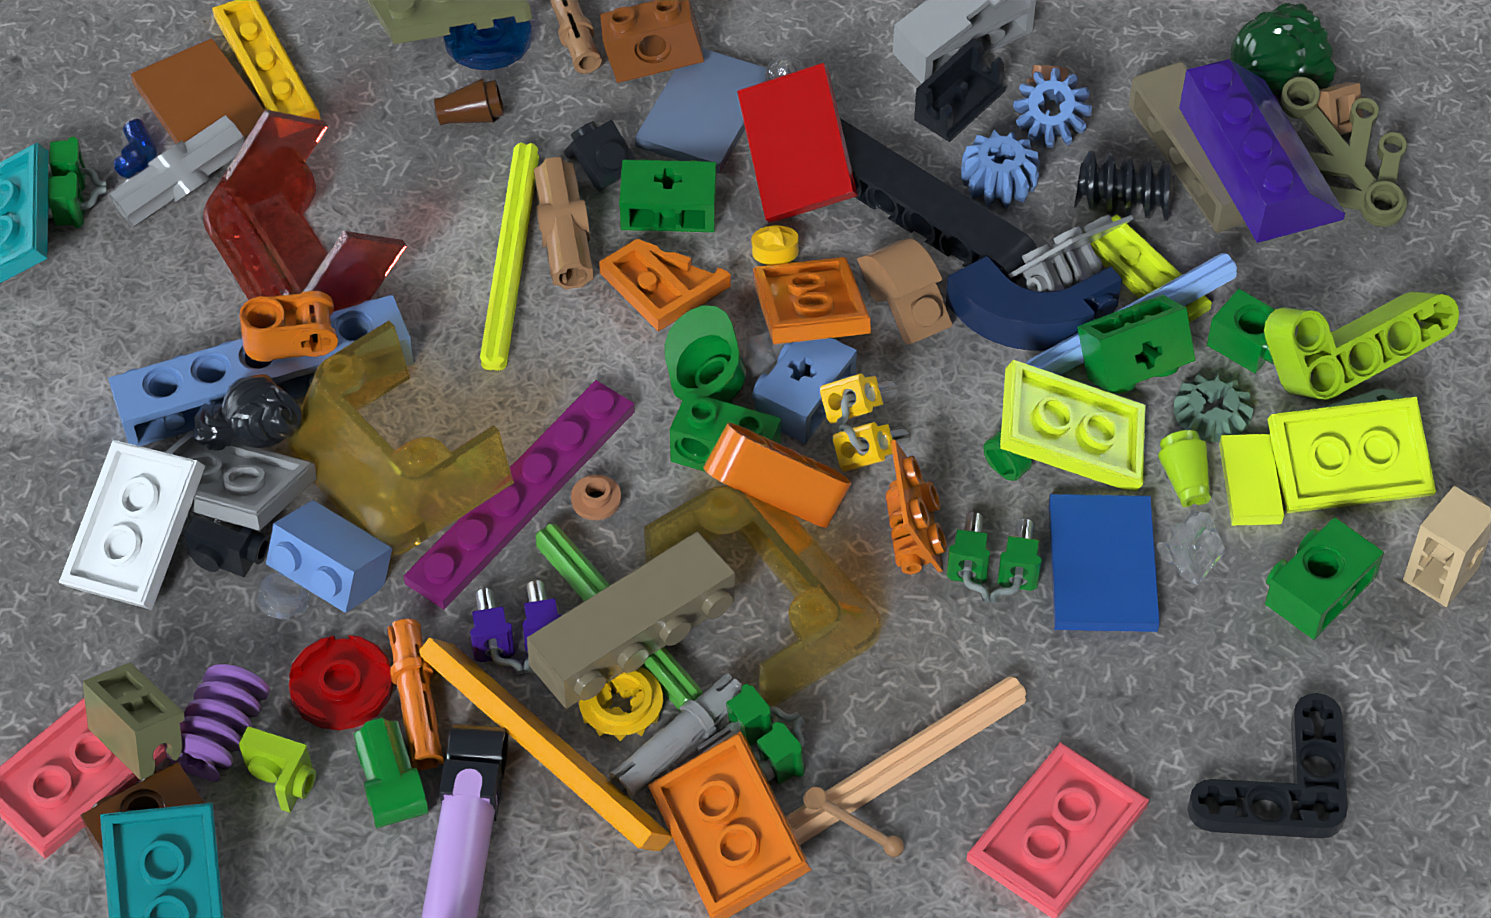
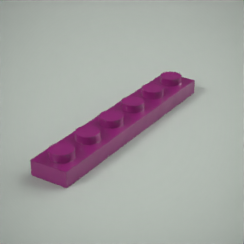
M595 380L404 574L405 585L445 610L635 412L634 403Z

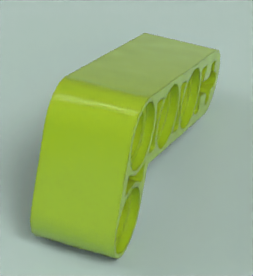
M1411 291L1333 332L1330 331L1325 317L1317 311L1282 307L1274 310L1268 316L1265 322L1264 333L1283 388L1292 395L1327 400L1448 336L1458 324L1459 309L1455 300L1449 295ZM1298 325L1297 336H1295L1296 326Z

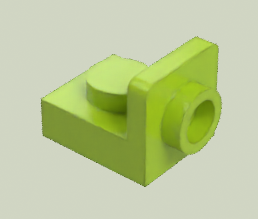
M248 726L239 742L245 767L248 768V771L253 776L268 783L276 782L275 792L280 809L291 813L297 799H306L315 782L316 770L312 767L307 745Z

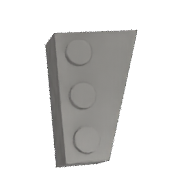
M926 0L894 25L893 54L922 84L972 38L983 43L985 53L983 56L1031 33L1033 31L1036 0Z

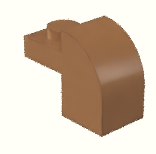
M911 238L899 240L857 258L871 296L875 302L887 300L900 335L907 345L953 326L936 282L942 280L941 275L928 252L916 240Z

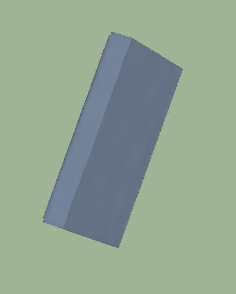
M703 48L705 62L675 69L635 136V147L679 161L716 162V173L720 174L745 130L737 91L772 80L773 70Z

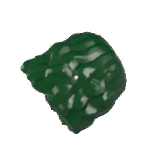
M1284 3L1270 12L1260 13L1254 20L1249 21L1239 30L1231 46L1230 60L1264 79L1274 96H1281L1284 85L1296 77H1305L1312 80L1319 90L1331 87L1330 83L1334 80L1336 66L1330 59L1333 52L1331 45L1328 43V32L1321 27L1320 19L1313 14V11L1307 10L1303 3Z

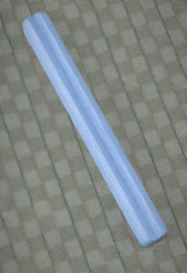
M1221 253L1120 310L1162 294L1186 306L1236 278L1237 266L1227 253ZM1076 333L1029 359L1026 364L1057 375H1062L1082 364L1084 360L1079 334Z

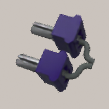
M536 580L539 601L536 600L533 581L527 584L529 602L524 603L526 620L522 623L525 651L527 653V637L562 616L557 612L555 598L547 599L544 583ZM485 588L488 609H485L483 592L480 589L476 592L478 610L472 611L474 628L470 631L474 660L480 663L494 661L500 666H511L516 669L517 674L530 673L529 657L524 662V666L518 660L506 659L511 658L515 654L512 625L506 623L504 608L495 606L493 591Z

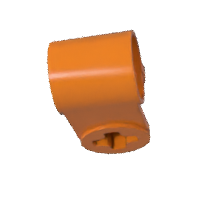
M306 291L300 294L274 297L260 296L250 299L241 307L239 314L245 353L256 361L269 362L276 359L303 356L319 357L332 352L338 344V335L336 330L331 327L330 320L334 310L332 298L320 291ZM310 305L314 306L315 314H310ZM312 334H317L318 341L316 343L313 342Z

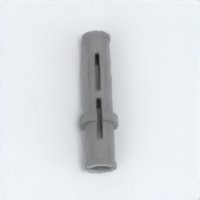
M725 673L695 701L690 699L680 707L681 713L643 744L625 762L609 773L611 782L621 791L626 788L627 792L625 794L630 799H633L645 785L678 759L691 745L695 744L702 737L704 739L709 738L716 731L714 726L728 714L726 702L741 693L742 684L736 678L732 680V676L729 673Z

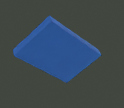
M1050 494L1048 506L1054 630L1158 632L1159 609L1151 496Z

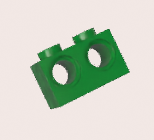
M687 391L669 429L670 462L706 472L703 466L729 422L781 444V418Z

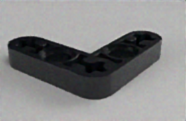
M1312 693L1301 697L1296 703L1291 720L1294 784L1225 779L1203 780L1192 789L1188 803V815L1194 825L1205 831L1320 839L1330 838L1337 834L1343 827L1348 807L1343 720L1340 706L1336 701L1327 695ZM1310 711L1320 712L1321 719L1325 720L1321 731V739H1312L1314 726L1313 720L1308 718ZM1310 757H1322L1332 765L1333 772L1326 776L1314 775L1307 770L1304 761ZM1207 797L1217 798V804L1221 806L1219 814L1209 813L1208 806L1204 805ZM1237 797L1244 798L1241 811L1242 817L1236 816L1238 806H1235ZM1259 800L1272 801L1280 808L1281 816L1275 820L1262 819L1254 813L1252 805ZM1292 801H1298L1296 811H1299L1297 820L1290 819L1293 808ZM1315 803L1324 804L1326 812L1330 813L1328 820H1318L1317 812L1313 811Z

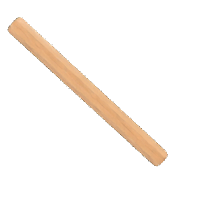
M1014 676L1003 679L826 790L827 799L847 812L852 813L1023 705L1027 694L1024 686ZM805 804L785 816L799 845L839 821L838 818L821 808L812 810L805 806Z

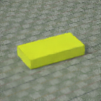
M1221 435L1219 447L1232 526L1282 524L1284 511L1271 435Z

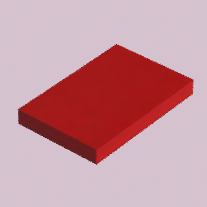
M825 63L737 91L763 212L768 222L780 221L858 196L830 72Z

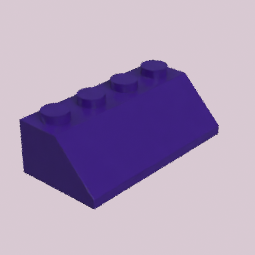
M1230 59L1186 70L1179 109L1257 243L1344 220V210L1264 79Z

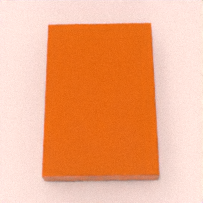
M829 258L753 268L755 289L773 344L871 334L870 316L847 258Z
M741 732L648 784L710 918L731 917L812 870L746 737Z

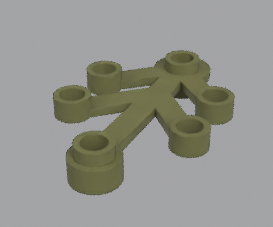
M1296 77L1289 80L1283 87L1280 104L1287 115L1292 118L1302 119L1330 154L1308 151L1321 174L1349 178L1358 189L1329 186L1341 207L1360 210L1367 222L1378 227H1388L1398 223L1403 218L1407 208L1406 196L1400 187L1396 185L1399 162L1403 159L1407 149L1406 139L1397 132H1388L1380 138L1377 156L1381 160L1378 179L1376 180L1365 167L1371 128L1375 125L1379 114L1377 103L1370 98H1359L1354 101L1349 113V121L1353 126L1348 145L1317 107L1320 92L1315 82L1305 77ZM1295 98H1300L1304 100L1307 105L1298 106L1293 104L1291 100ZM1364 109L1369 111L1372 116L1361 118L1357 115L1356 111ZM1395 144L1400 151L1396 153L1388 152L1384 145ZM1379 201L1385 202L1389 205L1390 209L1380 210L1374 206V203Z

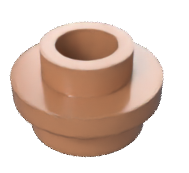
M586 476L573 486L571 504L575 512L585 519H606L619 509L621 490L618 484L607 476ZM591 492L603 493V495L598 498L588 496V494H590Z

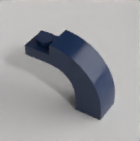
M986 256L948 276L945 303L966 326L990 341L1015 349L1045 351L1078 333L1077 326L1114 313L1119 302L1122 278L1110 266L1067 289L1056 292H1036L1022 288L1010 281L991 259Z

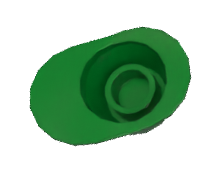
M703 305L691 309L677 319L669 330L664 344L665 360L674 395L683 401L688 391L733 404L732 399L742 389L747 374L746 366L740 355L733 323L728 314L717 306Z

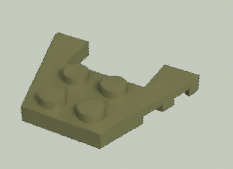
M367 0L393 44L451 35L450 27L473 23L480 30L494 27L493 20L515 16L516 23L533 19L530 4L527 0Z

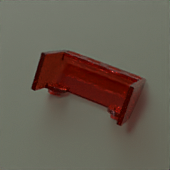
M265 110L205 204L203 212L205 230L248 300L260 296L274 297L300 294L306 291H320L332 298L334 304L333 312L359 305L372 299L407 248L406 243L401 239L343 231L329 253L322 246L303 214L316 193L314 176L307 166L306 160L328 128V125L323 120ZM313 305L309 306L310 314H315Z

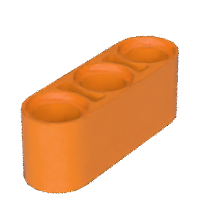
M730 422L727 423L703 466V469L718 481L824 528H827L852 485V482L833 468Z

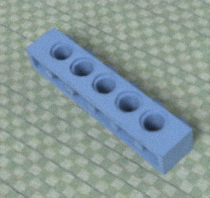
M390 295L376 300H367L359 305L333 312L330 316L331 327L337 332L338 344L332 352L323 356H303L259 362L251 359L245 353L243 340L239 339L227 341L218 346L188 355H179L171 360L140 369H131L123 374L109 377L112 395L128 444L142 446L193 431L195 427L194 417L202 409L203 405H210L211 402L215 404L223 403L229 386L240 378L266 374L278 387L297 400L414 365L411 339L394 296ZM312 334L313 342L316 343L318 341L317 334Z

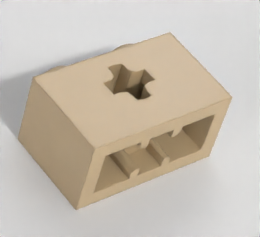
M1453 486L1420 525L1403 581L1447 607L1480 567L1491 536V507L1482 499L1469 495L1458 487Z

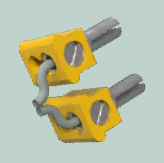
M860 373L824 384L820 387L827 420L831 424L837 422L841 431L834 433L832 440L839 466L843 472L884 461L885 456L892 454V438L909 434L905 429L890 431L889 424L877 426L875 422L855 428L844 424L850 418L872 412L874 407L883 405L882 400L893 398L897 393V389L880 392V390L895 387L896 385L892 381L878 383L876 376L864 377ZM910 437L896 441L899 446H904L908 444Z

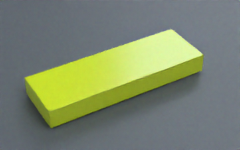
M1117 214L1111 217L1113 222L1122 219ZM1127 223L1090 243L1094 253L1101 259L1102 264L1106 268L1111 266L1122 278V283L1138 298L1147 295L1182 275ZM1205 295L1185 306L1189 323L1211 309L1212 302Z

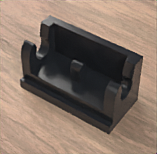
M972 38L916 88L914 120L948 142H951L1006 91V87L1003 86L1004 64L1002 59L997 57L991 63V68H989L983 61V55L985 54L983 43Z

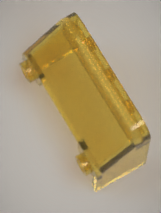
M387 321L328 357L318 366L300 407L302 412L301 426L292 437L287 439V443L293 458L315 464L317 479L313 483L347 520L392 547L391 556L408 552L514 482L500 431L494 425L452 452L441 441L431 437L413 439L394 450L358 412L359 409L410 379L395 326L390 321Z
M716 486L644 526L646 563L695 532H698L709 544L724 534L738 531L793 594L795 599L789 607L788 621L790 628L799 640L760 663L759 694L769 707H775L865 652L879 640L881 616L877 609L793 514L730 486Z

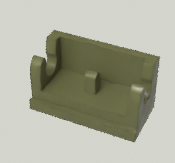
M131 662L82 681L88 729L140 780L154 775L156 761L153 758V753L159 745L167 743L166 752L168 756L174 761L178 760L182 751L180 722L184 721V712Z

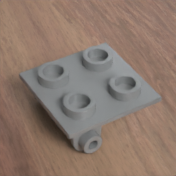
M1106 215L1084 226L1083 228L1086 233H1082L1079 226L1053 238L1055 242L1052 245L1053 249L1050 250L1048 244L1023 255L1022 259L1025 265L1008 275L1010 278L1023 274L1027 281V289L1036 292H1056L1072 287L1099 273L1101 270V259L1094 253L1090 243L1133 220V217L1130 215L1113 222L1111 216Z

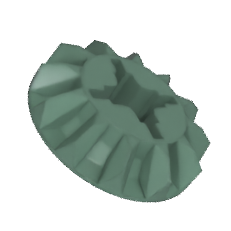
M1219 373L1213 378L1206 379L1197 374L1191 383L1182 382L1173 405L1175 418L1182 429L1196 431L1201 440L1209 442H1220L1221 435H1241L1250 425L1254 410L1251 407L1250 393L1240 390L1238 380L1232 382L1223 381ZM1222 397L1224 398L1222 409L1215 407L1203 414L1206 402L1213 403Z

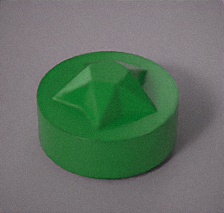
M1000 430L985 441L983 446L984 456L990 467L1003 478L1009 481H1017L1031 469L1032 460L1000 449Z

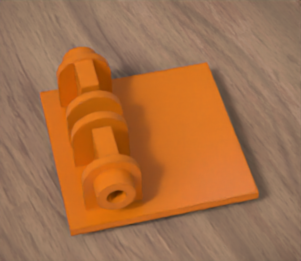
M892 440L891 447L897 480L890 483L889 489L885 493L890 517L889 524L892 528L891 537L893 540L895 563L898 567H901L902 572L905 574H916L921 571L922 565L932 563L937 572H943L940 553L947 552V542L938 522L935 523L934 511L940 510L937 490L931 481L925 483L916 458L913 455L907 457L897 441Z

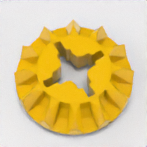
M639 667L630 673L623 672L606 683L603 689L593 698L580 700L579 707L584 724L589 723L596 730L599 737L603 734L614 735L621 742L626 735L637 733L642 737L648 726L652 723H658L659 714L663 706V693L655 676L643 667ZM611 688H613L616 694L619 693L623 699L633 697L630 700L631 713L623 712L620 707L609 708L612 705Z

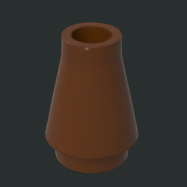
M482 78L444 97L434 99L440 125L450 123H494V118L504 116L502 97L496 80L485 82V79Z

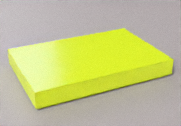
M1013 359L1005 368L1000 449L1122 490L1138 491L1143 485L1146 405Z
M1417 397L1271 414L1267 419L1286 513L1433 496L1436 493Z

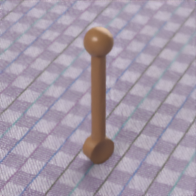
M811 787L805 792L803 801L809 809L817 810L821 808L882 845L884 852L888 856L897 857L902 854L904 843L900 837H888L827 799L825 791L820 787Z

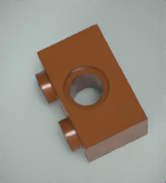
M654 0L630 7H620L600 14L603 44L617 83L705 62L701 33L690 0Z

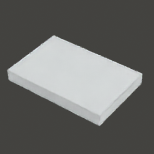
M113 440L59 583L87 593L152 610L205 465L197 460Z

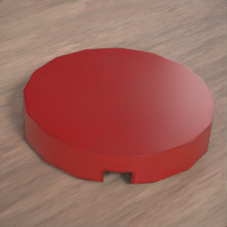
M348 635L349 639L341 638L335 640V636L321 638L304 648L291 665L288 684L292 705L300 716L319 728L339 731L362 726L365 722L378 716L389 702L394 685L391 680L389 659L378 645L363 637Z

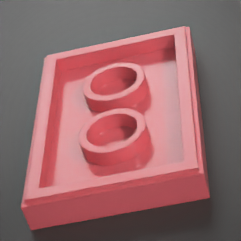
M84 698L0 766V817L44 859H47L85 827L80 816L81 814L90 810L102 798L116 796L140 781L88 729ZM163 744L159 745L153 753V758L156 761L155 767L167 758Z
M1060 742L967 853L966 861L1049 917L1059 918L1148 807L1149 799Z

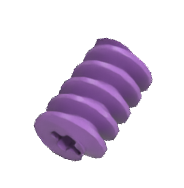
M217 664L209 667L202 678L203 683L198 685L193 694L194 700L187 705L184 711V721L180 722L182 751L178 760L174 761L166 752V756L171 763L179 762L186 773L213 782H217L220 779L219 772L215 767L229 769L232 766L234 758L228 751L235 752L240 750L239 742L241 737L238 734H244L248 726H253L248 717L258 716L262 709L257 700L267 699L271 692L269 685L262 678L242 667L228 664Z

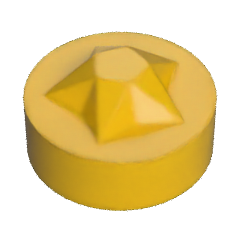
M781 225L766 226L754 232L751 237L752 256L762 264L789 263L799 254L798 234L792 228Z

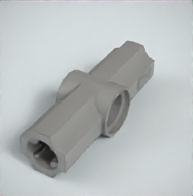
M225 115L185 143L181 140L150 161L147 169L136 176L134 175L108 195L118 212L133 227L170 201L174 200L176 202L210 179L208 175L230 163L249 147L236 125Z

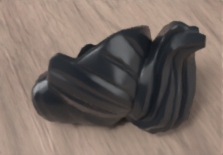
M259 374L240 378L229 386L223 403L215 404L211 402L210 405L204 404L202 409L194 417V440L197 443L203 444L208 450L217 452L225 449L226 446L230 447L234 442L255 448L273 446L286 438L292 437L302 423V412L298 402L285 390L278 387L268 375Z

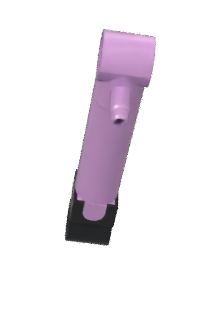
M453 723L451 727L447 759H445L439 790L441 811L421 918H477L493 821H497L502 791L501 781L504 779L508 755L509 734L506 732V728Z

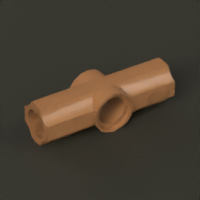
M561 157L547 158L540 166L534 168L539 200L537 213L539 229L542 232V247H547V257L553 285L564 289L580 288L593 280V268L588 246L590 234L584 199L580 200L578 181L573 163H568Z

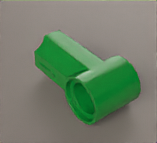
M378 718L365 722L364 726L353 734L361 768H363L366 781L363 783L369 807L371 806L375 828H381L429 814L417 768L411 767L398 721Z

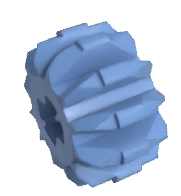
M1058 68L1052 69L1051 80L1047 81L1044 80L1041 72L1036 71L1033 74L1036 87L1034 88L1029 84L1022 83L1019 90L1025 99H1018L1013 103L1014 110L1022 113L1016 120L1019 129L1030 128L1028 139L1032 143L1039 140L1044 133L1047 148L1054 147L1055 136L1061 135L1063 142L1069 145L1072 143L1070 129L1078 133H1084L1087 129L1086 124L1080 118L1092 115V106L1083 103L1090 96L1087 87L1076 88L1078 77L1073 73L1061 82L1060 70ZM1055 100L1056 106H1060L1061 113L1051 116L1049 110L1046 112L1045 104L1049 101Z
M995 129L989 138L977 135L973 144L966 146L962 156L961 180L963 181V186H969L968 191L970 192L971 199L984 194V201L987 207L994 202V199H1001V203L1007 209L1012 197L1024 203L1028 192H1034L1038 184L1040 165L1038 152L1032 150L1030 139L1017 141L1014 131L1008 136H1000Z

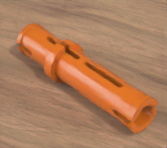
M400 619L393 622V626H388L387 632L393 654V665L390 668L391 680L397 685L400 695L410 764L412 768L416 767L418 771L437 768L438 764H444V755L439 739L437 718L430 688L433 669L419 653L423 646L421 624L415 619Z

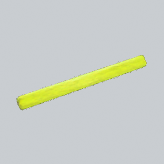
M520 142L513 150L480 352L481 366L486 370L500 371L504 370L507 366L535 188L534 168L538 167L539 162L538 147L533 143L526 145Z

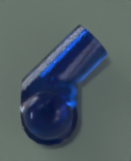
M133 119L124 125L123 133L128 144L121 150V155L116 157L113 162L116 172L125 179H130L137 172L141 173L149 167L148 163L157 157L156 145L145 123L140 119Z

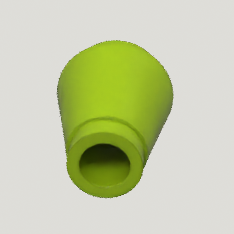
M1183 430L1167 435L1160 441L1161 451L1158 453V458L1180 499L1181 506L1190 507L1192 504H1207L1211 500L1209 492L1206 442L1200 440L1199 434L1193 430Z

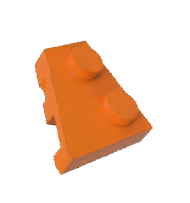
M635 239L599 261L600 274L658 332L677 321L678 318L689 310L701 306L731 287V274L726 270L717 268L715 273H711L692 266V258L676 252L662 251L658 246L640 239Z

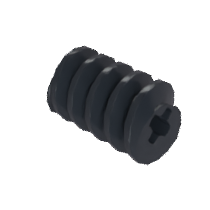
M1089 150L1083 162H1081L1074 208L1078 206L1082 197L1086 196L1089 210L1094 211L1103 198L1105 199L1108 213H1114L1120 201H1124L1127 216L1133 215L1137 206L1142 204L1145 218L1150 219L1156 208L1161 207L1163 219L1168 221L1175 177L1172 175L1170 162L1163 161L1158 172L1154 173L1151 159L1145 158L1139 170H1135L1132 156L1126 155L1121 166L1117 168L1113 153H1107L1102 164L1097 165L1095 151Z

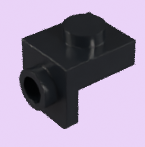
M612 120L597 127L594 121L580 127L570 135L573 142L563 151L568 159L576 156L591 183L599 192L621 180L622 160H636Z
M196 516L192 518L184 531L190 558L198 566L210 572H217L220 568L242 577L246 576L253 563L261 564L268 554L271 539L268 536L266 525L260 531L243 526L239 533Z

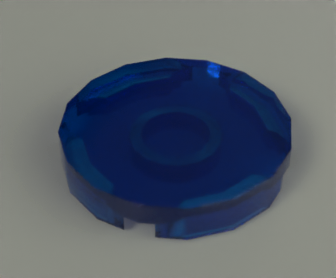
M515 16L493 20L494 27L480 30L473 23L450 27L451 35L443 36V42L447 53L463 66L489 71L504 68L520 60L530 48L532 39L530 20L516 23Z

